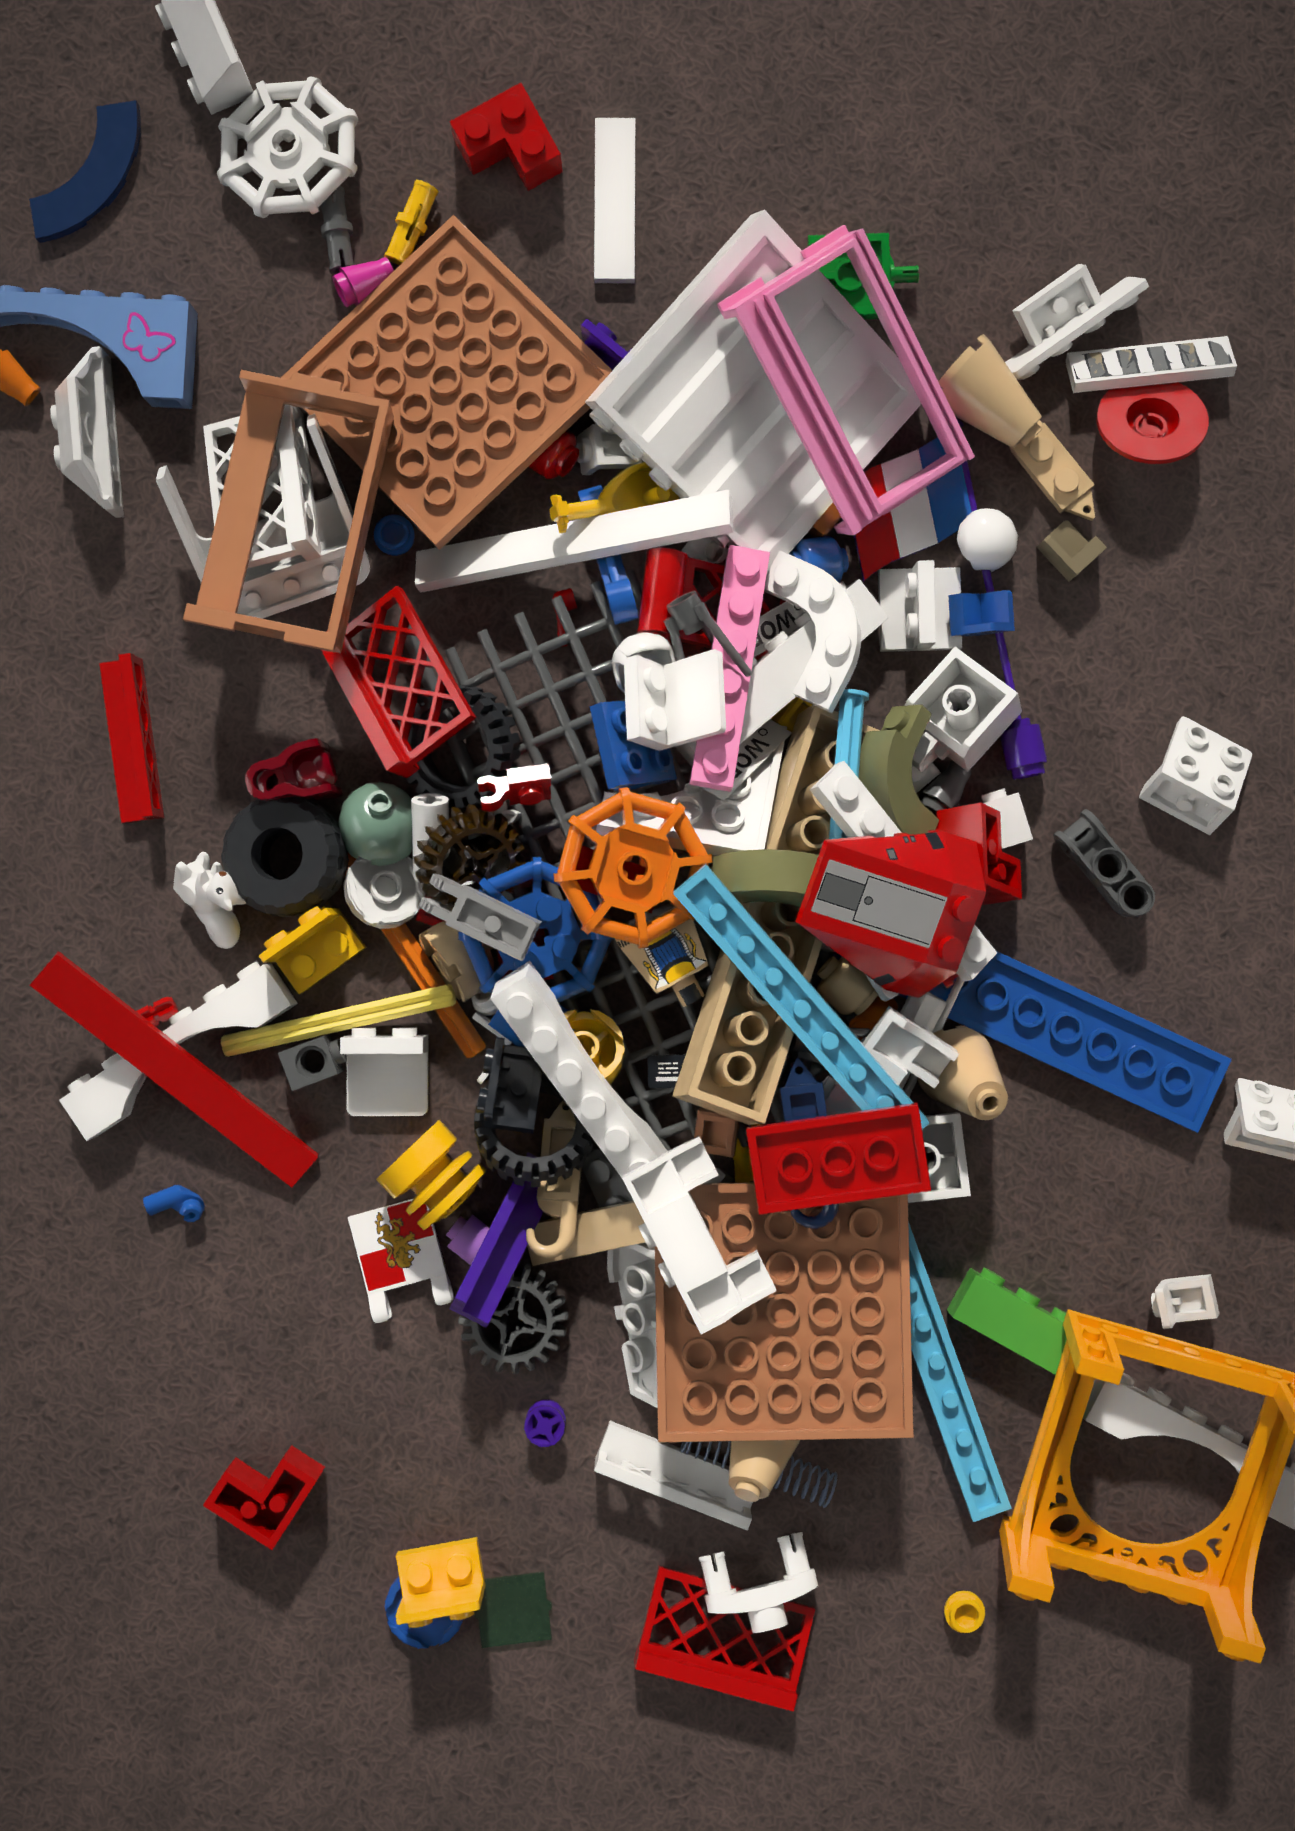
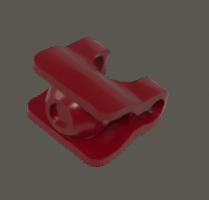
M318 738L297 742L287 747L277 757L262 760L251 765L245 775L248 792L253 797L264 801L298 796L319 802L342 796L341 788L335 786L337 773L329 753V745ZM263 772L259 777L257 786V776L259 775V773ZM277 776L278 784L269 790L270 780Z

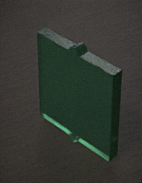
M544 1572L485 1579L486 1587L481 1607L474 1612V1617L479 1621L482 1648L552 1639L549 1616L552 1602L547 1599Z

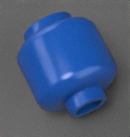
M831 536L801 539L789 553V555L824 570L838 583L841 582L843 573L848 570L849 560L847 552L844 548H840L838 542Z

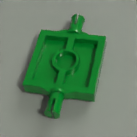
M865 233L892 289L895 283L919 282L918 265L894 266V261L890 255L889 233ZM808 235L807 247L826 235ZM846 252L819 268L821 273L863 319H879Z

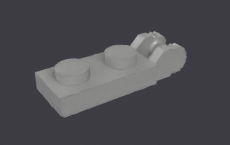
M433 873L430 880L431 885L440 891L457 897V901L453 909H450L433 898L422 897L419 904L421 909L446 921L445 925L521 961L525 959L542 921L470 886H462L443 875Z

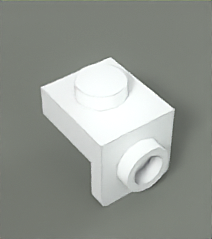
M1211 1274L1162 1280L1156 1287L1155 1293H1152L1151 1296L1153 1313L1156 1318L1161 1317L1163 1329L1173 1328L1176 1322L1215 1319L1219 1316Z

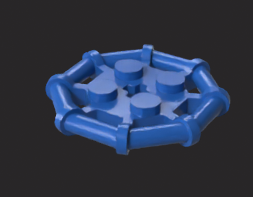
M533 857L532 861L492 878L486 879L484 877L479 882V891L542 921L539 928L544 929L547 927L549 935L544 937L545 944L537 947L536 943L532 942L523 961L499 951L503 963L493 972L482 943L460 931L458 932V940L463 941L481 984L479 989L484 994L487 992L492 993L495 983L509 969L514 971L528 961L533 964L542 978L564 969L574 977L550 988L558 1002L584 991L590 993L595 988L593 983L609 944L615 938L593 932L587 935L584 931L580 930L572 912V906L567 898L563 901L541 892L542 879L560 886L558 882H554L553 876L554 873H557L558 867L542 861L541 857ZM532 879V892L510 901L500 893ZM583 891L591 907L595 910L600 904L598 896ZM592 939L593 942L581 971H579L571 963L577 951L580 940Z

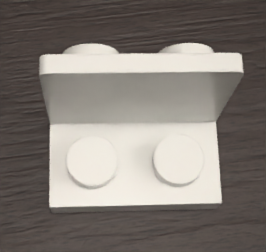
M713 649L666 665L639 655L624 659L628 741L661 751L726 731L723 654L721 651Z
M1183 716L1176 724L1162 765L1144 784L1139 798L1211 835L1235 810L1252 753Z

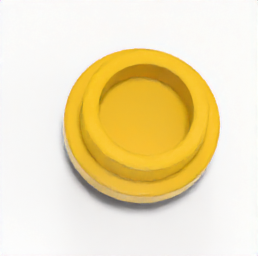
M958 1591L947 1599L944 1606V1616L949 1626L955 1631L970 1633L982 1625L985 1619V1607L975 1593Z

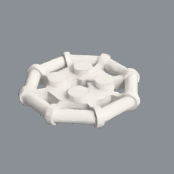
M310 76L306 81L265 84L262 80L256 83L257 88L228 118H222L218 128L221 131V163L217 171L218 179L222 185L229 186L253 208L254 215L266 218L269 214L309 211L313 215L319 212L318 207L347 177H353L358 169L354 163L355 126L358 123V117L353 109L346 108L322 86L321 80ZM298 99L297 102H290L292 107L282 108L280 103L274 104L275 100ZM317 103L329 116L322 119L318 118L310 110L312 104ZM263 106H265V108H264L248 125H246V123H247ZM335 131H339L338 154L330 152L328 135ZM243 138L247 142V151L244 149V156L237 159L238 139ZM293 139L296 140L291 150L281 152L282 149L279 146L281 141L285 140L289 143ZM324 166L331 167L332 169L310 191L308 182ZM253 171L262 179L258 191L243 178L244 174ZM276 188H282L285 191H294L299 188L302 194L272 197Z

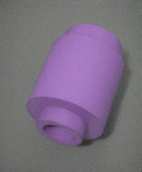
M473 1214L468 1220L460 1216L446 1234L451 1239L447 1247L471 1265L489 1227Z

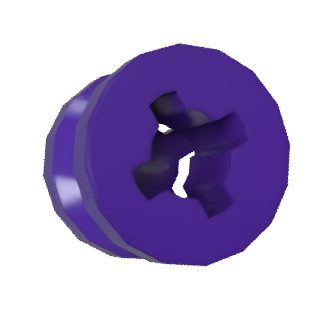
M546 1399L535 1402L529 1408L526 1414L524 1430L531 1443L539 1447H549L561 1440L566 1423L564 1409L557 1402Z

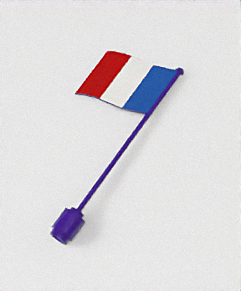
M957 419L960 427H963V422ZM937 437L918 450L874 466L864 473L877 498H879L944 456L946 452ZM967 461L925 487L924 490L887 514L872 521L854 535L863 582L886 565L942 542L956 533L962 521L971 512L977 510ZM982 570L986 593L995 592L990 570ZM1003 632L995 633L1005 683L1015 690ZM1019 715L1000 736L1007 771L1012 772L1013 780L1044 774V763H1047L1040 725H1031L1030 718L1021 719V715Z

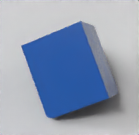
M1010 590L982 594L959 593L948 595L951 636H979L1015 631L1013 597Z

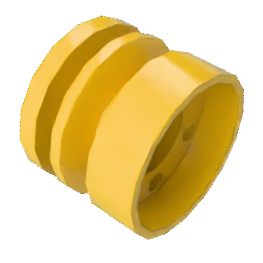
M440 1120L376 1179L394 1199L410 1189L416 1194L406 1209L409 1215L415 1212L423 1203L429 1208L417 1222L423 1230L447 1218L474 1192L478 1181L487 1170L481 1163L477 1164L467 1174L460 1169L473 1155L470 1151H467L454 1160L447 1155L457 1141V1138Z

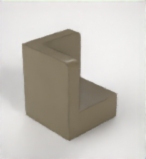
M1068 520L1063 521L1036 546L1068 582L1107 548L1097 536L1088 542Z

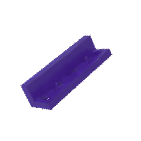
M529 1152L526 1157L537 1158V1156ZM513 1181L449 1308L484 1327L488 1326L528 1245L526 1230L528 1228L535 1230L543 1214L537 1201L538 1187H531V1181H525L523 1186L516 1185Z

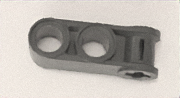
M1084 809L1080 812V818L1063 832L1058 830L1053 834L1054 840L1064 853L1077 864L1118 915L1135 917L1151 910L1155 902V892L1152 886L1108 835L1103 824L1092 812ZM1086 830V833L1075 841V838ZM1102 856L1110 858L1115 864V871L1111 878L1104 877L1098 870V862ZM1129 887L1135 889L1140 894L1141 902L1135 910L1129 908L1124 902V893Z

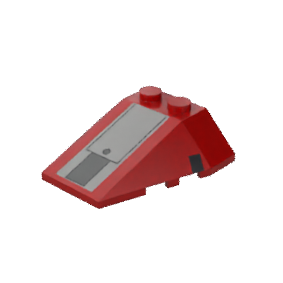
M929 830L928 833L912 835L908 833H895L894 836L878 838L861 836L824 840L795 922L845 958L855 968L874 980L883 989L920 998L958 971L985 898L986 888L977 843L974 840L942 830Z

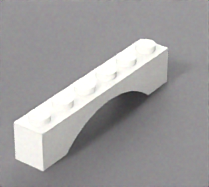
M530 961L495 983L490 998L621 1178L623 1175L661 1157L663 1153L667 1152V1149L649 1124L622 1100L598 1070L575 1035L554 993Z
M254 962L236 974L239 981L226 989L224 984H221L205 994L203 999L206 1003L196 1010L192 1011L189 1006L169 1018L172 1025L162 1032L177 1044H180L201 1032L214 1028L230 1026L258 1028L265 1026L298 1003L272 964L260 966L258 962ZM118 1053L101 1064L104 1071L91 1078L89 1074H86L69 1084L67 1088L70 1093L59 1100L86 1141L98 1137L131 1115L136 1096L147 1077Z
M1123 1373L1119 1385L1095 1379L1083 1416L1085 1421L1121 1440L1138 1436L1162 1435L1190 1440L1213 1450L1229 1461L1236 1471L1240 1473L1248 1446L1241 1443L1244 1436L1222 1424L1219 1430L1205 1424L1208 1419L1205 1415L1188 1406H1185L1183 1411L1170 1406L1169 1404L1172 1399L1152 1387H1149L1147 1393L1134 1387L1133 1385L1136 1380ZM1295 1462L1292 1463L1290 1468L1285 1466L1268 1515L1294 1530Z

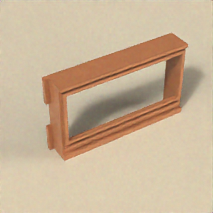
M241 370L239 378L246 393L197 604H186L183 620L199 625L233 632L238 630L281 639L286 643L341 653L394 419L390 401L342 391V382L292 372L291 380ZM285 404L374 423L327 632L237 614Z

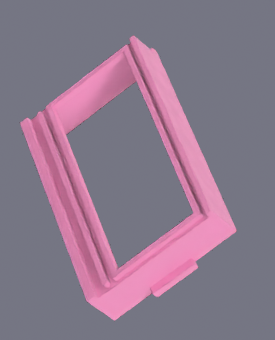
M842 225L800 251L804 260L766 284L761 277L757 278L717 303V306L724 319L737 317L843 519V521L834 526L837 534L855 535L863 527L918 494L925 487L965 461L973 459L975 455L863 228L848 232L846 226ZM845 252L946 452L944 456L879 498H877L774 298Z

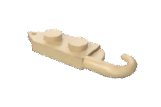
M1039 420L1037 424L1042 430L1026 447L1021 443L1015 448L1009 446L1011 452L1060 514L1066 511L1093 521L1095 512L1091 489L1095 484L1048 426ZM1083 508H1088L1090 512L1085 513Z
M564 1101L559 1104L549 1119L544 1118L541 1157L552 1155L563 1149L573 1137L576 1126L574 1113L571 1109L563 1110V1107L567 1105ZM582 1167L579 1170L574 1168L572 1176L566 1180L560 1176L558 1177L557 1184L548 1186L546 1180L541 1181V1187H538L537 1201L539 1208L551 1217L560 1218L559 1236L552 1245L540 1244L535 1238L534 1230L532 1228L526 1230V1241L530 1249L538 1256L555 1258L564 1254L572 1246L576 1232Z

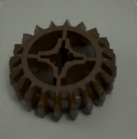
M468 804L464 814L459 808L452 807L451 818L448 820L443 815L437 814V821L440 825L436 829L425 826V832L428 834L429 839L417 841V847L423 853L413 856L414 863L419 868L415 872L416 878L420 883H423L422 891L427 897H432L450 909H453L457 897L440 891L431 885L430 880L433 873L443 875L460 885L467 881H476L467 886L479 891V882L484 877L489 879L526 863L525 857L519 853L525 847L520 838L517 837L519 835L517 828L513 824H509L508 819L502 813L494 815V811L485 812L482 809L479 811L475 805ZM472 834H486L484 837L479 835L474 839H463ZM450 849L449 856L444 860L448 850ZM464 850H466L471 857H474L472 862L476 867L475 870L468 863H466L468 858L464 854ZM511 887L504 891H506L507 893H514V888Z

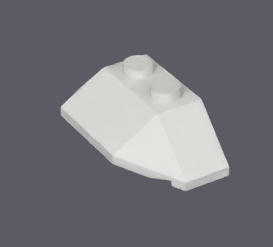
M100 346L92 347L55 390L56 405L51 406V420L55 430H58L59 445L54 447V459L61 473L106 511L119 518L124 517L111 357Z

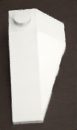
M645 1242L608 1250L607 1272L610 1283L619 1282L622 1304L614 1306L616 1320L623 1319L629 1336V1341L622 1345V1352L630 1394L658 1408L655 1247L649 1249Z

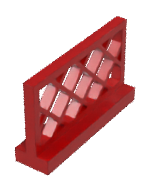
M395 586L347 624L341 653L321 650L384 767L389 772L405 778L410 777L420 769L417 765L420 760L476 719L474 712L406 593L399 586ZM398 603L402 610L398 627L384 625L387 610ZM363 629L372 630L367 651L357 650L351 639ZM382 631L396 633L391 655L377 653ZM407 635L416 636L420 641L416 659L402 657ZM376 659L390 661L385 683L375 682L372 677ZM400 663L415 665L410 687L395 685ZM425 667L434 668L438 673L435 692L420 689ZM394 691L408 694L403 716L394 715L390 710ZM418 695L433 698L428 720L413 718ZM443 700L454 701L460 712L458 716L447 724L438 722ZM411 724L426 726L423 742L412 749L408 742Z
M659 1566L640 1642L634 1657L635 1669L794 1712L798 1696L796 1693L815 1608L793 1601L783 1603L785 1613L792 1611L804 1615L801 1628L787 1639L784 1638L779 1628L775 1629L782 1642L763 1654H760L750 1636L753 1634L751 1626L746 1629L738 1613H733L742 1632L722 1644L711 1624L727 1614H714L707 1618L697 1598L707 1593L705 1579ZM665 1578L682 1582L689 1596L668 1608L661 1595ZM688 1584L702 1588L693 1593ZM731 1585L732 1588H736V1591L744 1589ZM693 1601L703 1622L683 1634L672 1614ZM660 1602L664 1611L656 1616L658 1604ZM668 1617L679 1637L666 1645L650 1642L653 1626ZM707 1627L718 1647L704 1656L695 1654L687 1639ZM747 1638L757 1658L744 1666L733 1664L726 1650ZM797 1641L794 1654L789 1645ZM683 1643L687 1651L676 1649L674 1647ZM785 1648L793 1660L789 1678L772 1674L765 1662ZM722 1653L726 1662L714 1659V1657ZM761 1664L765 1672L753 1668Z

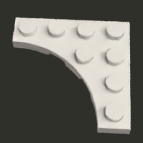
M784 742L724 801L702 787L689 785V783L685 784L683 791L670 795L659 796L658 792L641 795L672 804L680 802L686 807L684 812L707 854L717 856L735 851L765 849ZM605 792L603 801L617 793ZM633 810L634 823L658 829L664 821L662 818ZM620 811L597 824L596 832L604 836L623 825L622 812ZM672 827L666 835L671 848L686 850L674 827Z

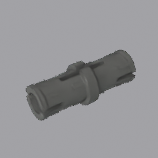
M341 186L334 191V203L330 195L321 204L324 224L321 226L322 238L327 241L329 271L334 275L340 273V257L342 258L343 267L355 265L350 236H353V226L347 219L345 190Z

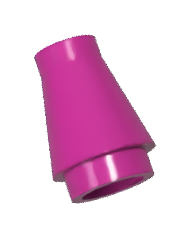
M383 257L376 261L339 268L340 273L332 276V279L343 304L346 307L353 304L357 306L394 270L389 260Z

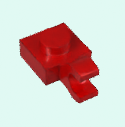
M542 764L507 769V776H484L479 778V792L492 791L495 793L493 796L481 798L482 811H496L507 799H509L510 805H535L543 800H550L551 775L549 765Z

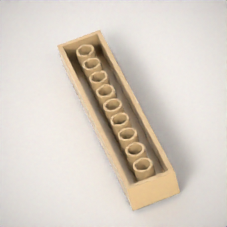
M811 705L798 714L778 774L765 849L789 850L819 855L823 841L829 839L831 816L810 789L835 765L838 712L833 711V713H830L815 705ZM863 723L861 745L866 731L880 730ZM778 902L742 903V906L810 983L822 942L795 922L800 907ZM720 949L672 1097L747 1125L765 1124L794 1032L722 949Z

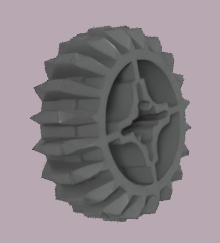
M530 1264L524 1265L522 1275H517L515 1269L506 1287H516L514 1295L509 1302L498 1304L490 1320V1323L495 1324L500 1329V1345L489 1338L482 1325L462 1315L458 1319L459 1325L471 1327L462 1333V1340H476L471 1345L469 1353L475 1355L483 1350L485 1352L481 1360L483 1366L488 1365L491 1358L498 1360L495 1367L496 1372L501 1373L506 1362L511 1363L512 1374H518L520 1362L523 1361L529 1371H533L536 1366L534 1356L544 1364L547 1363L550 1356L545 1347L557 1352L560 1348V1343L553 1336L564 1337L566 1335L567 1328L557 1322L566 1321L568 1319V1311L555 1310V1308L565 1303V1296L557 1295L551 1298L550 1295L555 1292L558 1284L556 1281H552L543 1287L541 1283L546 1276L545 1271L540 1270L535 1280L528 1277L531 1271ZM527 1291L536 1296L541 1302L547 1320L538 1318L539 1315L528 1310L525 1304ZM518 1300V1319L524 1322L521 1324L518 1321L517 1325L513 1326L511 1335L508 1336L509 1320L503 1314L506 1313L509 1316L510 1310L514 1309L515 1303ZM535 1331L543 1333L537 1341L529 1346L512 1348L513 1341L519 1334H534Z

